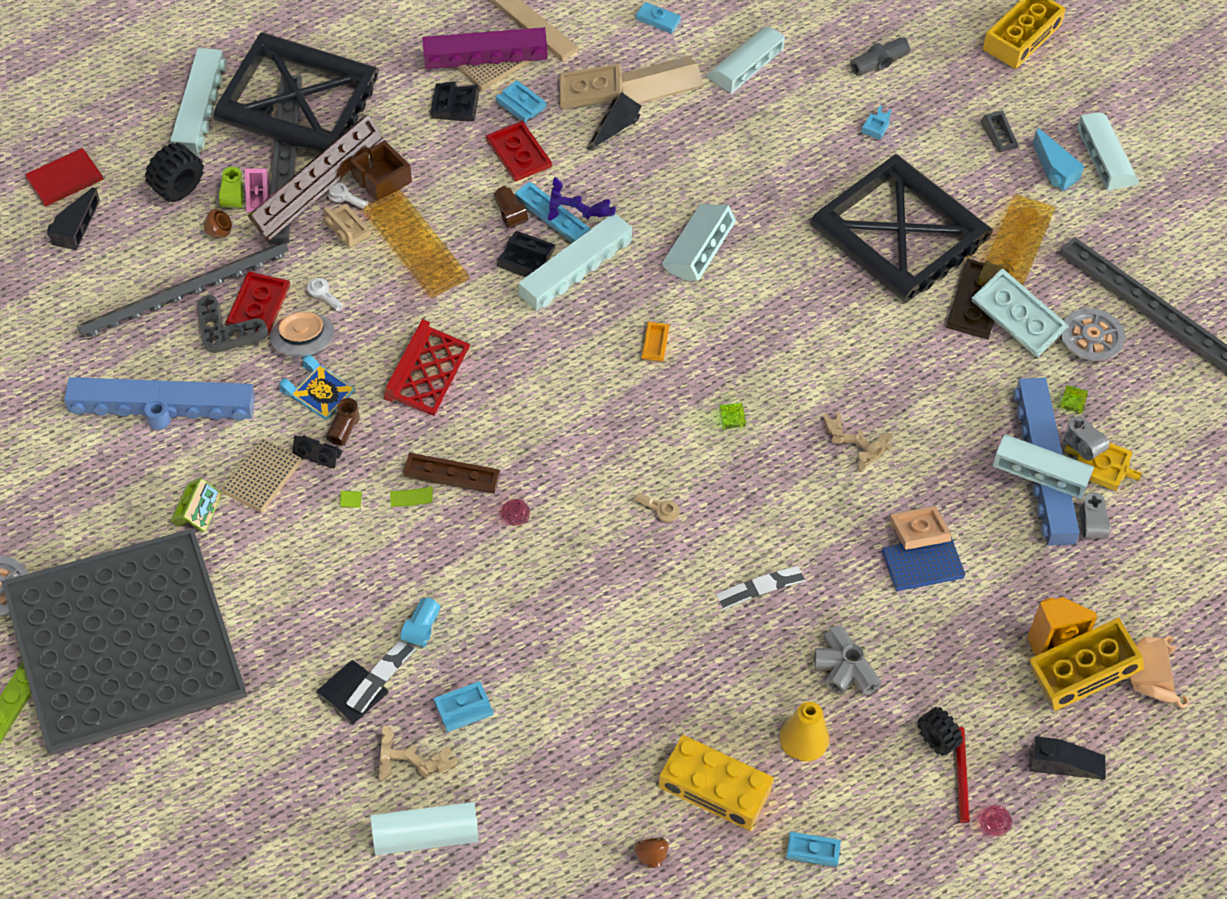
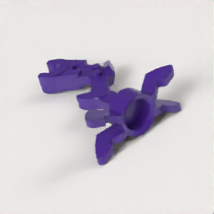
M557 177L553 178L552 185L554 187L550 197L549 221L559 216L558 207L560 205L575 207L588 220L591 216L601 218L615 215L616 207H610V199H605L588 207L581 202V196L573 198L561 197L560 190L563 188V184Z

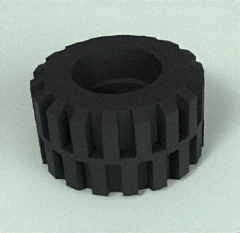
M170 143L168 146L162 147L160 151L158 150L155 156L151 158L150 163L146 167L145 181L149 187L166 201H180L194 191L200 183L204 165L202 160L183 144Z

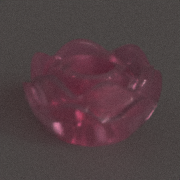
M510 499L502 506L501 517L512 526L521 525L529 519L530 507L521 499Z
M999 805L987 806L980 815L981 827L992 836L1006 834L1013 823L1010 813Z

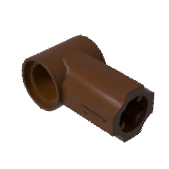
M506 186L499 187L494 192V199L501 210L503 222L507 223L506 227L509 228L527 222L528 214L524 204H519L511 188Z
M344 398L337 405L338 411L326 435L327 441L334 445L345 446L354 425L360 420L357 402L352 398Z

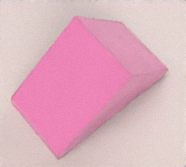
M245 168L246 212H252L270 195L267 168Z

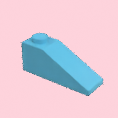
M1037 129L1033 146L1046 176L1054 186L1064 191L1081 179L1084 165L1041 129Z

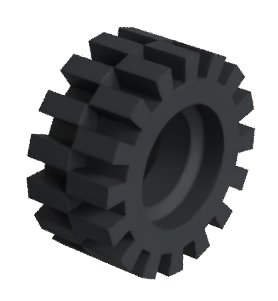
M934 707L917 720V726L921 730V736L925 737L924 741L930 744L929 747L931 749L934 748L935 753L946 756L963 743V737L960 736L962 732L957 729L959 727L958 724L953 722L954 718L952 716L949 717L946 710L943 711L941 707Z

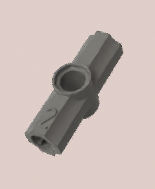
M900 37L884 45L881 43L872 45L867 53L850 61L853 73L856 76H861L876 68L883 70V67L888 68L893 60L910 53L908 40L905 37Z

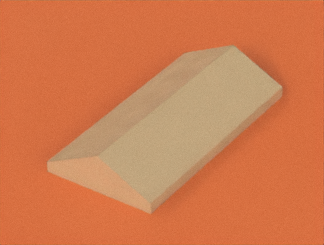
M689 56L622 73V93L638 104L704 87L698 65Z

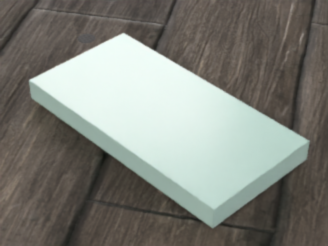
M1003 268L971 300L1037 358L1069 326Z

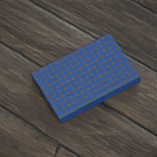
M952 537L949 542L922 546L915 549L905 550L903 544L887 546L882 549L896 592L964 579L965 572Z

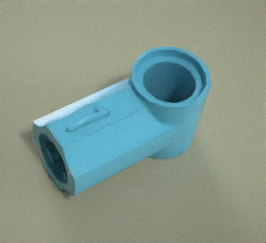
M421 598L411 620H406L400 639L424 648L427 644L425 641H428L431 636V627L441 609L440 605L431 598Z

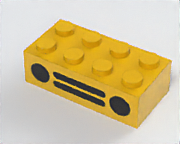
M1020 0L986 32L982 50L1012 68L1017 69L1062 25L1066 8L1053 0Z
M1119 617L1029 659L1032 672L1054 712L1144 670L1143 656Z
M682 734L660 774L659 788L751 831L772 790L774 777Z

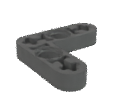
M205 295L198 302L202 341L206 349L211 353L258 342L265 339L268 335L269 330L265 322L259 318L223 327L221 307L213 295ZM209 304H210V310H211L210 313H209L208 310L206 309V308H208V305H209ZM209 321H217L213 327H206ZM233 333H241L237 339H230ZM211 335H214L216 337L214 344H212L213 338Z

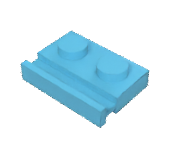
M518 80L505 88L502 94L496 95V102L519 120H523L524 123L546 108V102Z
M480 681L434 698V704L447 733L494 715L493 708L490 706Z

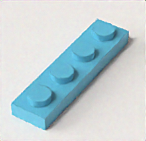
M530 181L514 193L520 203H523L526 208L571 243L591 230V228L561 205L558 207L559 216L549 221L550 197Z

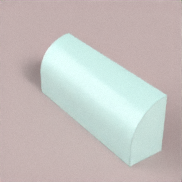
M771 27L761 28L709 71L706 77L729 93H733L783 50L785 36Z
M1103 113L1081 115L1077 130L1107 191L1139 185V180L1107 116Z
M699 205L662 262L663 267L670 274L684 280L699 281L736 222L729 205Z
M1006 434L1001 441L993 463L995 468L1082 499L1094 466Z
M475 802L370 815L375 855L478 842Z

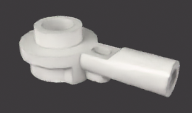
M337 182L328 190V198L332 202L341 203L346 201L362 209H366L368 205L367 201L352 195L343 183Z
M315 278L308 283L307 289L311 296L319 300L324 299L336 311L342 309L343 304L329 292V283L325 279Z

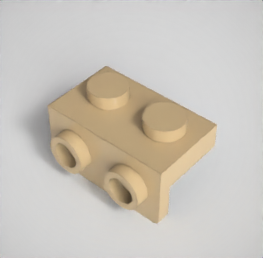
M347 204L333 211L328 206L323 208V221L329 229L332 228L339 241L345 242L349 248L371 236V230Z

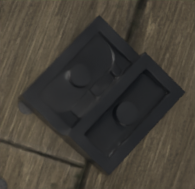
M455 81L437 83L430 112L431 117L443 120L475 121L480 93L478 85L458 87Z
M516 230L507 241L506 249L497 259V267L527 277L549 261L555 249V244Z
M351 660L316 691L321 700L333 707L336 713L351 725L358 721L389 692L383 686L363 713L347 705V701L369 674L366 669L354 660Z

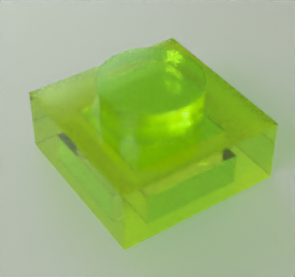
M1066 385L1060 408L1083 413L1088 391Z
M742 403L720 405L719 412L723 429L746 427Z

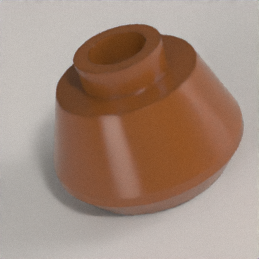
M211 210L203 222L205 232L211 237H226L231 233V219L222 210Z
M662 837L644 839L636 843L634 852L640 862L646 864L647 868L659 867L662 865V861L666 860L669 843Z

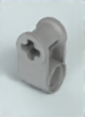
M1073 417L1069 420V431L1065 433L1064 440L1084 459L1090 461L1109 448L1107 437L1094 428L1086 419Z
M1089 493L1084 498V504L1080 508L1081 529L1084 532L1082 533L1083 538H1108L1110 535V522L1107 517L1105 499L1099 493Z

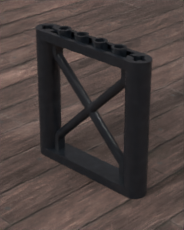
M260 32L218 101L213 118L214 121L320 154L358 121V115L364 111L367 98L370 99L372 97L379 68ZM262 59L273 60L288 85L290 92L248 104L237 102ZM283 60L339 78L299 89ZM346 84L357 86L333 131L322 129L304 96ZM296 99L312 129L259 113L255 110Z
M898 154L893 155L817 211L810 221V226L904 303H908L924 289L926 291L929 290L938 278L943 279L951 268L960 266L965 257L974 255L978 248L990 238L993 232L990 226ZM887 180L895 184L897 223L851 221L840 217L841 214ZM904 187L952 225L906 223ZM850 229L897 231L899 269ZM906 232L958 234L963 238L915 277L908 272Z

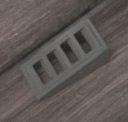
M1003 110L983 116L980 121L982 127L999 153L1019 147ZM1006 135L1005 138H999V136ZM1009 141L1011 144L1003 146L1002 142Z

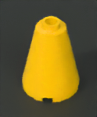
M811 701L802 703L782 726L779 739L782 749L788 756L808 762L823 756L827 750L830 741L829 732L822 708L817 703Z

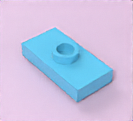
M645 2L637 12L636 20L672 34L681 21V16Z
M790 832L786 859L837 867L841 840Z

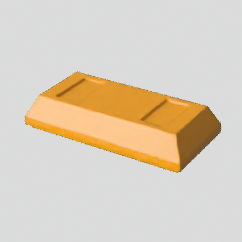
M647 323L642 359L658 362L664 361L670 324Z

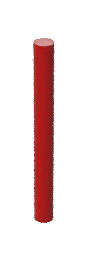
M958 727L957 729L962 732L960 736L963 737V743L956 748L959 822L969 823L965 729Z

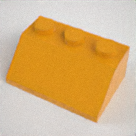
M1065 597L1057 599L1047 598L1040 602L1027 636L1034 655L1037 656L1092 630L1098 617L1096 612Z

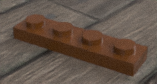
M409 452L403 474L404 477L495 494L500 477V469Z

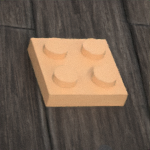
M936 506L890 514V522L905 550L951 541V532Z

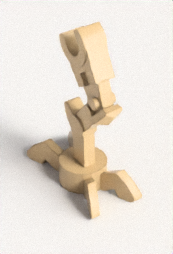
M836 412V419L834 420L829 419L827 413L824 414V424L828 434H831L833 437L832 443L838 445L843 442L855 443L865 450V452H859V472H863L867 464L876 461L885 449L890 450L892 448V445L886 442L892 440L893 433L880 434L879 442L875 441L870 444L864 439V434L861 430H858L857 435L842 432L840 412Z
M386 725L382 728L379 781H383L391 775L392 765L390 759L411 762L425 778L428 777V773L436 771L440 773L457 764V757L451 760L445 758L446 755L450 754V747L443 748L426 762L415 754L417 746H411L406 750H391V745L394 743V740H392L394 734Z

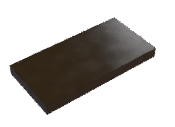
M967 258L946 328L989 340L994 320L971 300L1002 269L1001 267Z

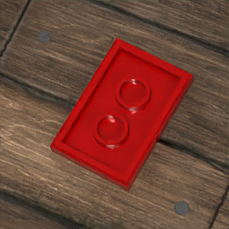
M523 120L485 135L486 141L515 182L553 167L552 161Z
M83 148L25 174L26 180L45 207L103 180L101 172Z
M248 271L225 322L226 326L259 318L265 322L269 330L267 336H269L291 285L290 280Z

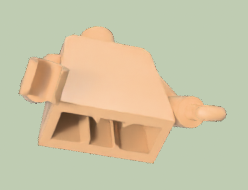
M1167 636L1163 639L1155 637L1142 638L1136 643V646L1143 656L1144 670L1125 679L1131 678L1134 690L1139 691L1141 694L1170 704L1175 702L1178 707L1186 708L1188 705L1187 697H1182L1185 702L1183 705L1180 702V697L1176 695V692H1173L1175 691L1169 655L1175 651L1177 646L1169 644L1173 642L1174 638L1172 636Z

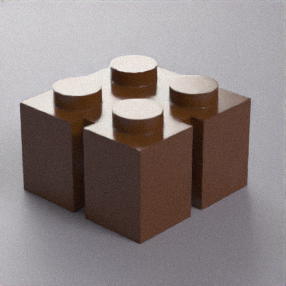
M385 140L369 149L371 167L369 166V156L366 151L350 160L352 178L363 189L366 188V192L377 203L412 182L411 165Z

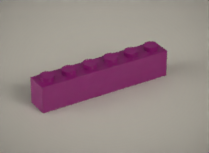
M545 27L422 37L425 69L459 67L460 65L468 64L477 66L483 63L499 64L512 61L548 60Z

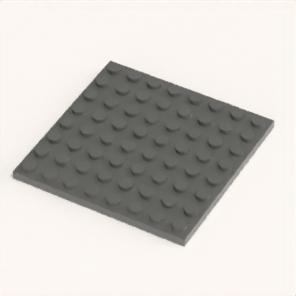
M194 528L1 581L48 756L247 697Z

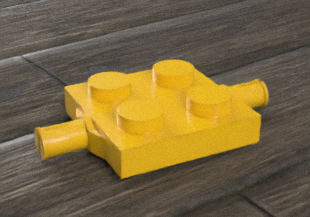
M1110 442L1109 448L1090 461L1084 459L1068 444L1064 451L1076 456L1078 461L1094 466L1089 481L1116 492L1125 476L1139 482L1142 472L1129 468L1133 452Z

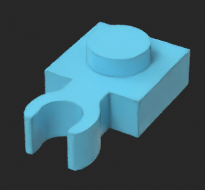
M879 106L877 115H869L862 127L861 133L881 140L889 127L891 109L887 113H882L883 106Z

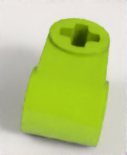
M228 167L222 173L219 192L220 207L242 208V173L237 167Z

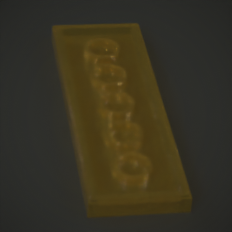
M401 190L363 208L364 214L431 298L469 280V274Z
M1015 194L980 273L977 284L984 286L1003 268L1024 286L1056 207Z

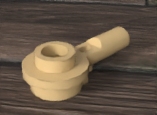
M640 492L635 498V501L656 511V515L663 522H672L679 517L680 508L673 501L669 500L660 503Z

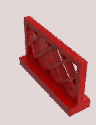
M422 319L386 386L384 400L392 402L394 399L435 416L470 348V344L429 327L430 322ZM432 335L440 339L442 344L431 347L429 342L430 336ZM457 346L463 350L459 354L452 355L449 347ZM444 349L448 357L437 360L434 351ZM430 353L433 361L422 363L420 355ZM450 362L453 370L443 373L440 364ZM436 366L439 374L428 377L425 368ZM421 370L424 378L413 381L411 372ZM442 379L444 387L434 390L431 381ZM427 383L430 391L419 394L416 386ZM412 387L415 396L406 397L400 393L403 389ZM432 396L435 401L434 407L425 405L422 399Z

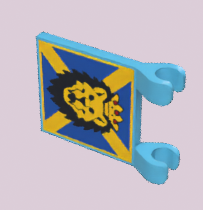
M308 355L302 359L304 362L303 367L312 373L297 388L288 379H282L279 382V386H281L279 390L327 420L337 410L339 401L348 398L355 391V388L320 365L311 355Z

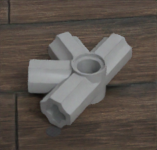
M836 625L830 628L823 637L830 648H815L814 659L815 670L832 671L825 685L836 694H844L853 680L862 694L869 695L875 692L881 686V680L864 658L863 649L854 644L842 626Z

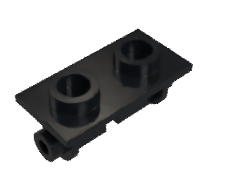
M295 435L292 454L335 469L336 458L339 459L341 457L342 450L339 449V446H332L326 443L320 444V441L308 438L306 435Z

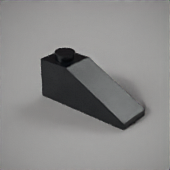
M622 92L615 96L586 149L591 150L629 125H634L640 117L639 111L642 106Z
M92 187L56 215L53 223L49 225L47 230L53 246L72 250L78 249L100 202L97 188Z
M1035 736L1029 749V772L1105 780V755L1061 739Z

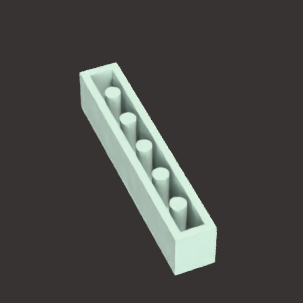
M197 48L170 140L174 144H183L197 157L199 156L200 149H204V134L209 132L208 120L213 117V103L218 100L217 89L222 86L223 81L222 71H226L227 60L223 58L222 50Z
M616 213L613 216H608L518 283L519 296L536 311L541 307L548 306L552 299L564 294L572 284L579 283L584 278V275L590 271H595L600 263L606 259H611L620 248L627 247L632 241V227Z

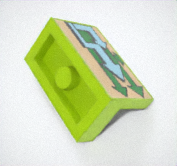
M202 478L187 483L170 522L176 526L189 523L201 532L206 531L222 493Z

